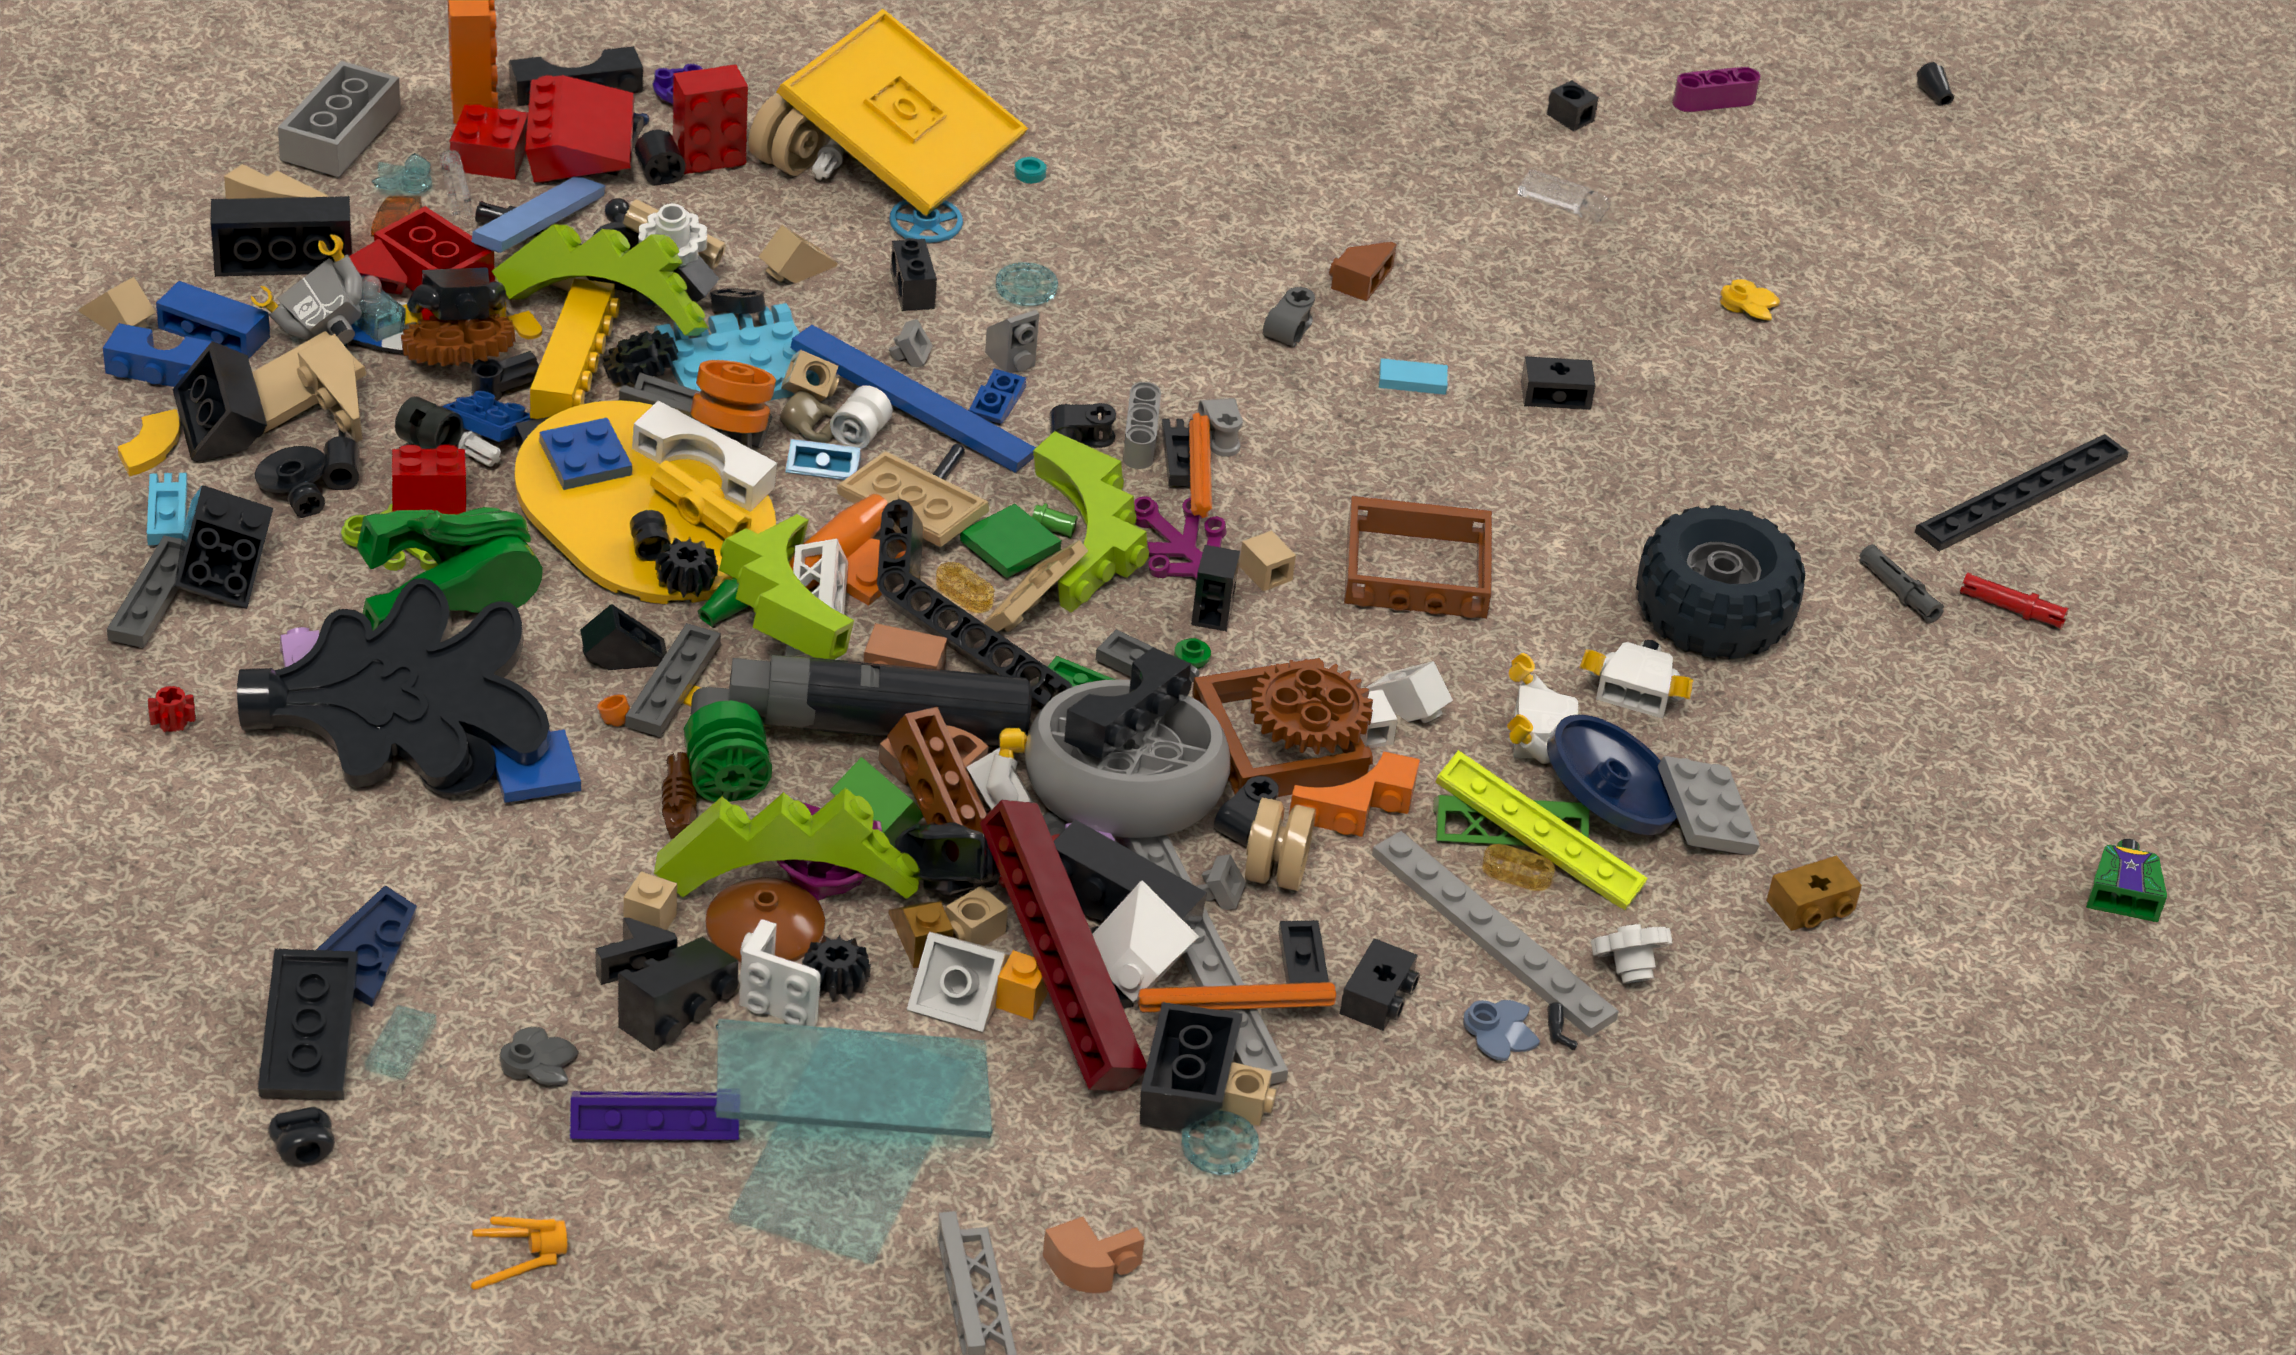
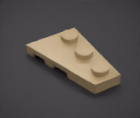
M1078 540L1035 565L983 623L996 632L1003 628L1006 632L1014 629L1023 621L1022 614L1037 605L1042 599L1041 596L1054 586L1089 550Z

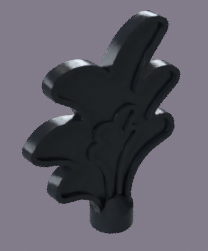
M417 578L408 582L397 596L386 619L374 631L372 630L371 622L364 614L356 610L338 609L326 617L315 645L299 661L278 670L273 668L240 669L238 673L237 705L241 729L264 730L275 729L276 726H293L319 734L337 752L344 780L352 787L369 786L384 779L391 770L393 756L399 755L413 766L429 786L436 789L448 788L460 779L468 765L469 748L465 733L488 741L516 762L525 765L539 761L548 750L551 740L548 717L540 702L525 688L504 678L518 662L523 649L524 636L518 609L510 602L499 601L485 606L467 627L449 638L451 616L447 598L435 583L426 578Z

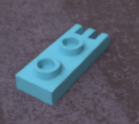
M157 473L149 474L148 545H158L164 535L182 539L187 514V473H179L178 482H173L172 473H164V482H159Z

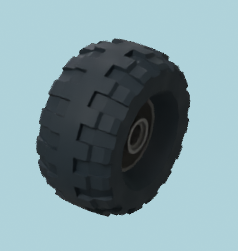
M1711 505L1710 508H1700L1698 506L1683 510L1681 515L1677 513L1672 514L1656 528L1653 536L1648 537L1640 559L1636 590L1639 591L1638 602L1645 619L1653 623V629L1664 639L1669 638L1674 642L1675 646L1687 652L1692 650L1701 653V656L1716 658L1717 656H1724L1729 659L1745 658L1746 654L1749 653L1757 655L1769 650L1770 645L1778 643L1791 630L1800 609L1806 573L1800 553L1795 550V543L1786 533H1781L1778 530V526L1768 519H1761L1754 516L1753 512L1740 508L1739 510H1734L1719 505Z

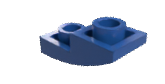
M994 368L986 386H980L969 411L983 419L1002 424L1025 390L1026 377Z

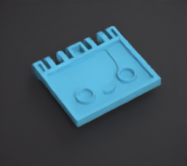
M786 303L772 305L771 311L766 306V309L758 314L759 321L762 326L754 327L750 314H739V324L742 328L739 330L738 321L734 313L709 316L708 325L712 334L709 335L707 329L696 338L689 339L688 336L682 333L676 323H674L673 329L670 324L654 327V332L660 330L661 335L668 332L675 341L678 349V360L672 361L673 367L671 370L681 386L702 391L696 384L700 364L708 360H726L749 364L772 374L776 379V384L771 400L792 397L795 394L781 388L791 358L797 353L790 348L793 337L799 334L793 322L791 310ZM807 370V381L814 386H818V375L814 371Z

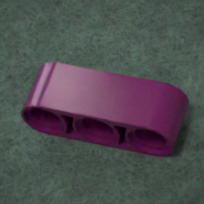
M1750 67L1682 73L1677 77L1672 104L1676 109L1683 112L1750 106L1755 103L1761 75L1757 70Z

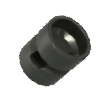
M418 396L410 397L403 403L395 420L397 436L409 443L421 446L423 449H436L441 445L457 446L462 437L464 427L460 414L437 406L435 403Z

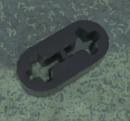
M723 288L710 292L713 311L752 314L766 309L764 292L760 290Z

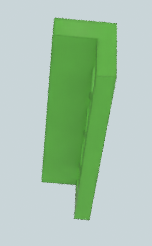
M1438 795L1434 798L1433 813H1437L1436 841L1528 846L1516 837H1505L1509 833L1506 830L1499 836H1489L1479 825L1485 816L1456 796ZM1533 800L1561 820L1580 821L1579 832L1589 838L1590 809L1585 805L1576 802ZM1446 814H1462L1471 825L1461 834L1445 833ZM1471 815H1480V817L1475 820ZM1475 828L1480 835L1467 834Z

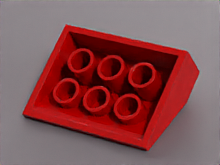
M546 75L531 80L525 151L534 183L630 169L634 94L564 75L554 77Z

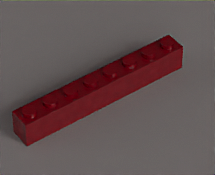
M1001 800L979 823L1088 1090H1127L1145 1073L1147 1064L1037 803Z

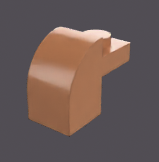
M1082 1216L1045 1229L1043 1257L1056 1277L1068 1287L1086 1293H1103L1112 1290L1114 1274L1125 1275L1141 1265L1145 1239L1138 1228L1135 1227L1098 1240Z

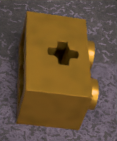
M1836 855L1773 875L1766 901L1791 931L1803 927L1813 928L1822 921L1837 916L1844 918L1855 911L1862 885Z

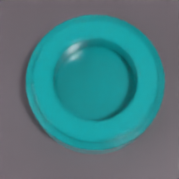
M1024 157L1016 161L1014 175L1019 181L1024 183H1039L1046 177L1047 166L1038 158Z

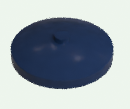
M1570 715L1563 718L1550 733L1547 740V752L1556 774L1567 789L1596 815L1624 830L1644 835L1660 834L1666 831L1676 820L1677 815L1658 769L1661 760L1645 744L1629 732L1597 717Z

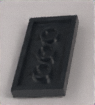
M274 949L258 1082L259 1097L344 1100L358 969V951Z

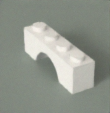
M659 400L634 423L632 449L659 464L665 460L670 462L679 459H690L709 465L721 477V489L725 499L750 512L774 489L777 462Z

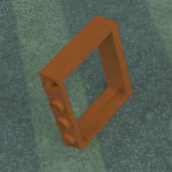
M1358 496L1351 497L1347 529L1344 604L1487 619L1492 587V511ZM1358 510L1368 511L1367 516L1358 515ZM1474 522L1484 523L1482 528L1473 527ZM1359 531L1477 544L1476 587L1357 575ZM1357 583H1358V584H1365V586H1364V587H1362V586H1357Z
M1309 659L1311 666H1316L1321 659ZM1303 661L1295 662L1298 666H1303ZM1284 663L1280 665L1284 666L1285 668H1288L1289 663ZM1276 665L1194 677L1192 698L1208 708L1224 730L1230 751L1231 766L1228 782L1234 795L1249 779L1256 776H1265L1274 780L1278 785L1277 797L1292 795L1295 785L1314 788L1333 787L1355 781L1366 775L1369 765H1373L1372 752L1369 746L1364 745L1360 737L1358 743L1349 740L1348 749L1342 748L1344 752L1342 754L1253 768L1222 703L1251 699L1252 689L1256 687L1257 678H1264L1265 670L1275 672Z

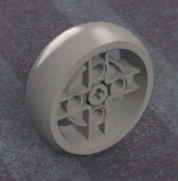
M1101 680L1077 685L1053 697L1040 710L1032 723L1026 741L1025 760L1027 773L1035 793L1043 804L1058 817L1069 823L1076 819L1094 830L1111 833L1112 836L1144 838L1167 835L1186 829L1204 818L1215 807L1225 790L1231 765L1229 745L1224 730L1212 712L1189 695L1103 759L1064 742L1067 709L1088 694L1100 696L1127 694L1130 690V680Z

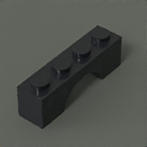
M634 46L604 49L600 58L595 62L574 68L553 65L542 57L509 60V85L517 106L529 105L531 80L546 75L553 77L564 75L631 93L643 92V66Z
M1153 647L1132 662L1129 693L1119 696L1088 694L1067 709L1064 742L1103 759L1188 696L1192 686L1190 680L1191 663Z

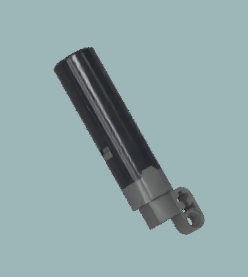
M771 654L770 661L733 658L729 689L717 687L697 689L692 696L690 716L708 704L717 701L733 700L746 703L755 709L765 725L887 737L905 714L938 707L947 726L956 727L971 733L989 747L1000 748V733L1005 728H1020L1028 736L1032 688L1031 683L1024 677Z

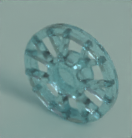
M1019 262L1007 265L997 273L996 289L1001 297L1011 303L1022 306L1039 305L1048 302L1056 295L1058 279L1050 269L1042 265ZM1015 271L1018 273L1015 276H1012L1010 274ZM1043 281H1051V283L1040 284V282ZM1001 282L1012 283L1013 285H1004ZM1039 290L1044 291V292H1047V293H1045V294L1039 293Z
M1216 1111L1185 1127L1182 1132L1181 1146L1186 1158L1197 1168L1212 1174L1227 1175L1240 1172L1254 1162L1258 1154L1259 1137L1255 1128L1243 1117L1227 1111ZM1219 1121L1220 1126L1210 1128L1208 1122ZM1235 1125L1243 1129L1238 1135L1231 1130ZM1194 1129L1204 1134V1139H1199L1189 1134ZM1239 1143L1252 1144V1149L1236 1148V1145ZM1203 1147L1205 1152L1198 1155L1192 1150ZM1235 1155L1240 1161L1232 1163L1228 1158ZM1210 1157L1221 1159V1163L1215 1164L1208 1162Z

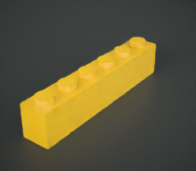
M574 278L530 388V418L541 419L551 417L566 409L584 404L585 392L590 391L592 373H596L598 369L599 354H604L606 336L611 335L613 318H617L619 314L620 298L615 297V284Z

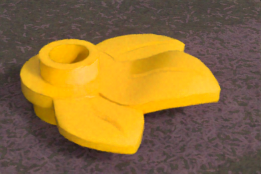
M1745 279L1733 280L1730 285L1723 286L1720 292L1722 296L1720 302L1728 310L1736 313H1742L1745 310L1749 315L1763 320L1771 321L1772 315L1768 308L1776 307L1780 304L1779 298L1772 291L1766 288H1756L1753 282Z

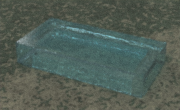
M397 1005L365 1061V1070L405 1080L436 1025V1015Z

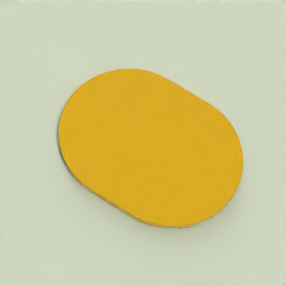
M599 401L582 404L561 411L546 419L528 435L518 452L515 462L514 479L517 500L533 525L591 580L612 592L618 593L620 590L639 596L640 601L667 604L669 600L691 599V603L708 600L724 579L730 580L733 578L719 571L722 560L720 550L725 538L703 522L696 525L687 522L679 513L676 503L650 486L651 476L656 471L659 463L632 449L634 423L653 406L652 404L634 401ZM608 418L632 464V475L563 490L539 442L540 432ZM690 459L670 461L698 481L710 479L721 488V477L709 465ZM769 495L751 512L727 500L752 518L749 530L759 534L776 525L775 510ZM644 510L659 511L666 519L667 533L671 544L674 538L684 542L690 537L692 542L704 541L706 548L714 549L718 574L715 576V581H713L710 591L702 590L699 597L692 593H687L683 598L681 592L677 591L669 594L667 586H659V580L656 575L657 570H655L656 561L642 560L635 553L634 538L630 531L632 517Z

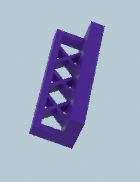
M572 1091L570 1139L739 1140V1092Z

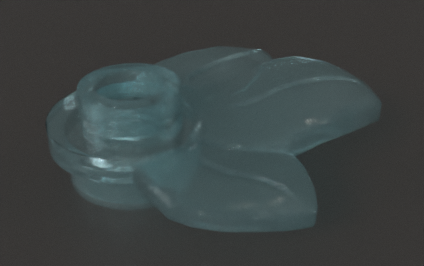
M416 153L407 158L404 166L379 162V177L373 179L372 183L386 191L403 190L413 194L423 193L432 187V177L429 175L431 165L425 158Z

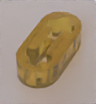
M946 562L937 568L935 582L937 589L964 609L974 613H984L993 607L994 587L969 568L957 562Z
M1493 844L1484 851L1482 869L1487 876L1533 891H1543L1551 886L1555 867L1548 858L1503 844ZM1498 860H1502V861H1503L1502 864H1498V863H1496V862H1497ZM1534 871L1540 872L1539 875L1533 874Z

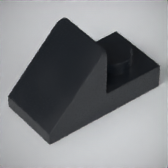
M624 917L623 941L596 948V976L600 984L604 985L618 981V973L626 969L632 973L644 969L643 963L651 958L657 962L669 958V951L678 947V938L673 932Z

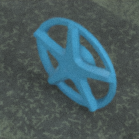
M905 199L893 207L889 217L892 228L905 239H925L926 243L949 241L959 233L963 226L961 212L956 206L946 200L941 204L952 210L948 213L940 214L936 208L927 216L918 209H915L913 214L900 213L898 209L909 204ZM957 218L956 225L950 231H947L940 225V222ZM896 219L911 222L914 225L908 232L899 226ZM924 230H931L938 235L922 236L919 234Z

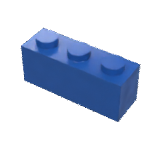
M178 281L156 302L158 329L184 338L187 336L217 342L246 354L248 359L270 338L268 311Z

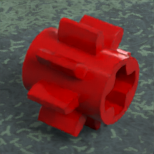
M167 686L159 689L156 693V698H148L150 725L158 724L165 733L167 731H183L188 721H196L194 695L189 694L185 696V692L176 686Z

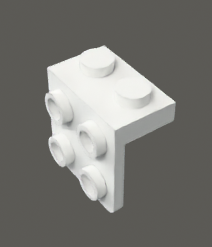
M761 919L753 933L748 932L742 942L740 950L742 961L739 976V1005L746 1007L756 1014L765 1013L783 1019L792 1026H805L814 1029L818 1020L820 973L813 968L775 956L777 924Z

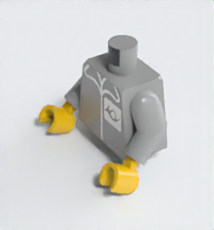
M330 235L335 242L334 250L329 251L323 241L318 242V247L323 254L332 255L335 262L330 258L280 295L277 298L280 304H276L273 301V293L265 286L260 287L268 293L267 301L258 303L252 295L251 300L259 308H267L270 311L269 316L290 335L310 340L326 331L329 335L335 334L343 344H347L355 336V332L350 325L361 318L362 315L359 306L362 300V277L349 256L343 255L341 252L343 249L342 239L339 236Z

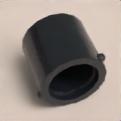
M660 129L650 130L637 140L635 155L648 182L655 186L677 182L682 177L685 171V161L669 131Z

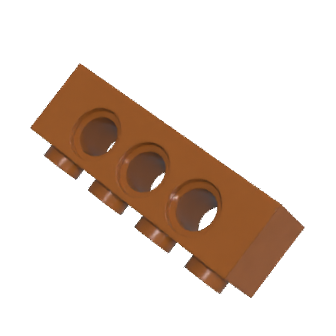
M938 707L905 714L887 737L926 823L935 822L938 825L950 822L958 823L983 833L979 822L987 814ZM949 840L946 845V854L951 861L955 862L959 857V848L954 841Z

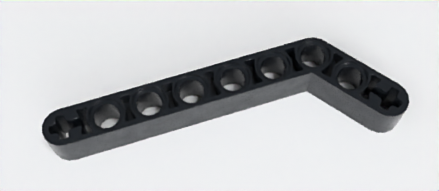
M893 500L885 506L881 516L877 586L892 608L931 635L947 638V646L988 674L1024 677L1029 682L1034 678L1041 677L1036 685L1031 686V703L1039 709H1042L1053 698L1054 693L1058 695L1073 687L1068 680L921 581L923 522L910 503L905 500ZM906 551L902 557L895 559L897 554ZM904 584L899 591L893 592L897 586ZM931 603L927 609L919 611L924 604ZM958 621L954 628L946 630L950 623ZM985 640L981 647L973 648L978 641ZM1013 658L1008 666L1001 667L1005 660Z

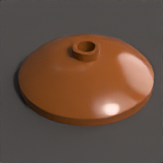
M757 877L734 883L718 893L707 909L705 923L710 941L736 958L740 963L742 961L740 950L748 932L753 933L761 919L777 924L775 956L794 962L805 956L811 942L819 943L825 929V916L818 900L810 892L797 884L779 878Z

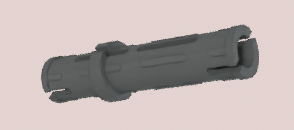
M1868 545L1862 550L1859 555V561L1889 588L1894 590L1905 606L1910 605L1929 623L1935 622L1941 617L1944 612V605L1926 591V586L1921 581L1914 580L1908 576L1905 571L1883 554L1876 545Z

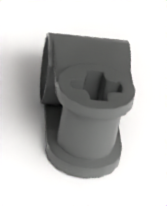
M1305 287L1290 288L1275 308H1272L1268 313L1263 325V335L1295 347L1297 345L1295 342L1299 343L1304 333L1312 325L1313 318L1310 310L1315 302V294Z

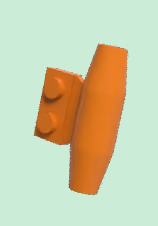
M871 494L839 512L803 543L838 539L848 560L846 593L868 606L882 595L877 586L880 540L873 538L881 528L882 512L888 502L878 494ZM905 551L897 554L895 559L902 557ZM822 554L805 557V564L811 568L822 558ZM794 556L789 561L792 570L794 567ZM813 579L805 587L810 590L820 583Z

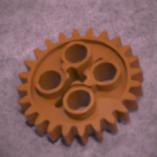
M498 313L489 315L487 319L444 321L439 320L436 316H430V320H418V324H410L409 329H404L403 334H401L404 356H408V360L416 359L418 364L428 361L429 366L436 363H441V366L454 364L459 366L462 362L474 364V360L477 359L487 361L488 356L499 357V352H508V348L513 347V342H516L513 321H508L506 316L499 317Z
M1304 659L1303 666H1298L1293 660H1289L1288 668L1276 664L1275 672L1265 670L1264 678H1257L1256 687L1252 689L1250 713L1255 714L1254 724H1262V734L1272 733L1271 741L1273 743L1283 739L1286 741L1285 749L1291 748L1294 744L1299 745L1300 753H1304L1307 747H1312L1316 755H1319L1321 747H1326L1332 754L1335 752L1336 745L1346 750L1349 746V740L1358 743L1360 734H1367L1368 725L1371 724L1373 699L1368 698V688H1361V679L1350 680V670L1340 674L1337 672V664L1332 665L1329 669L1324 668L1323 660H1320L1316 666H1311L1308 659Z

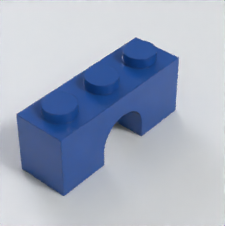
M118 323L103 347L105 374L175 387L211 341L185 336L179 346L169 350H159L154 348L151 329Z

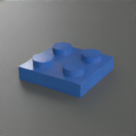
M608 418L540 432L539 442L563 490L632 475V464Z

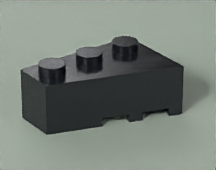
M703 936L670 950L669 958L657 962L651 958L643 963L644 969L635 973L627 969L618 973V1028L653 1052L665 1043H673L685 1027L694 1020L696 1022L702 1020L713 1005L721 999H729L738 987V960Z

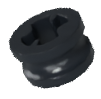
M312 482L299 483L288 494V502L295 514L300 518L319 514L324 508L325 499L316 484Z

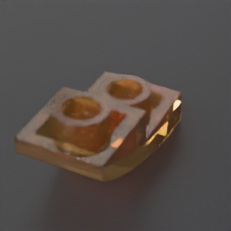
M388 196L382 202L375 215L371 227V237H374V233L422 208L421 196Z

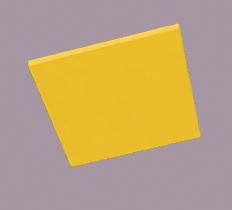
M881 9L780 84L776 92L925 216L1011 147L1028 130L1022 122L885 9Z

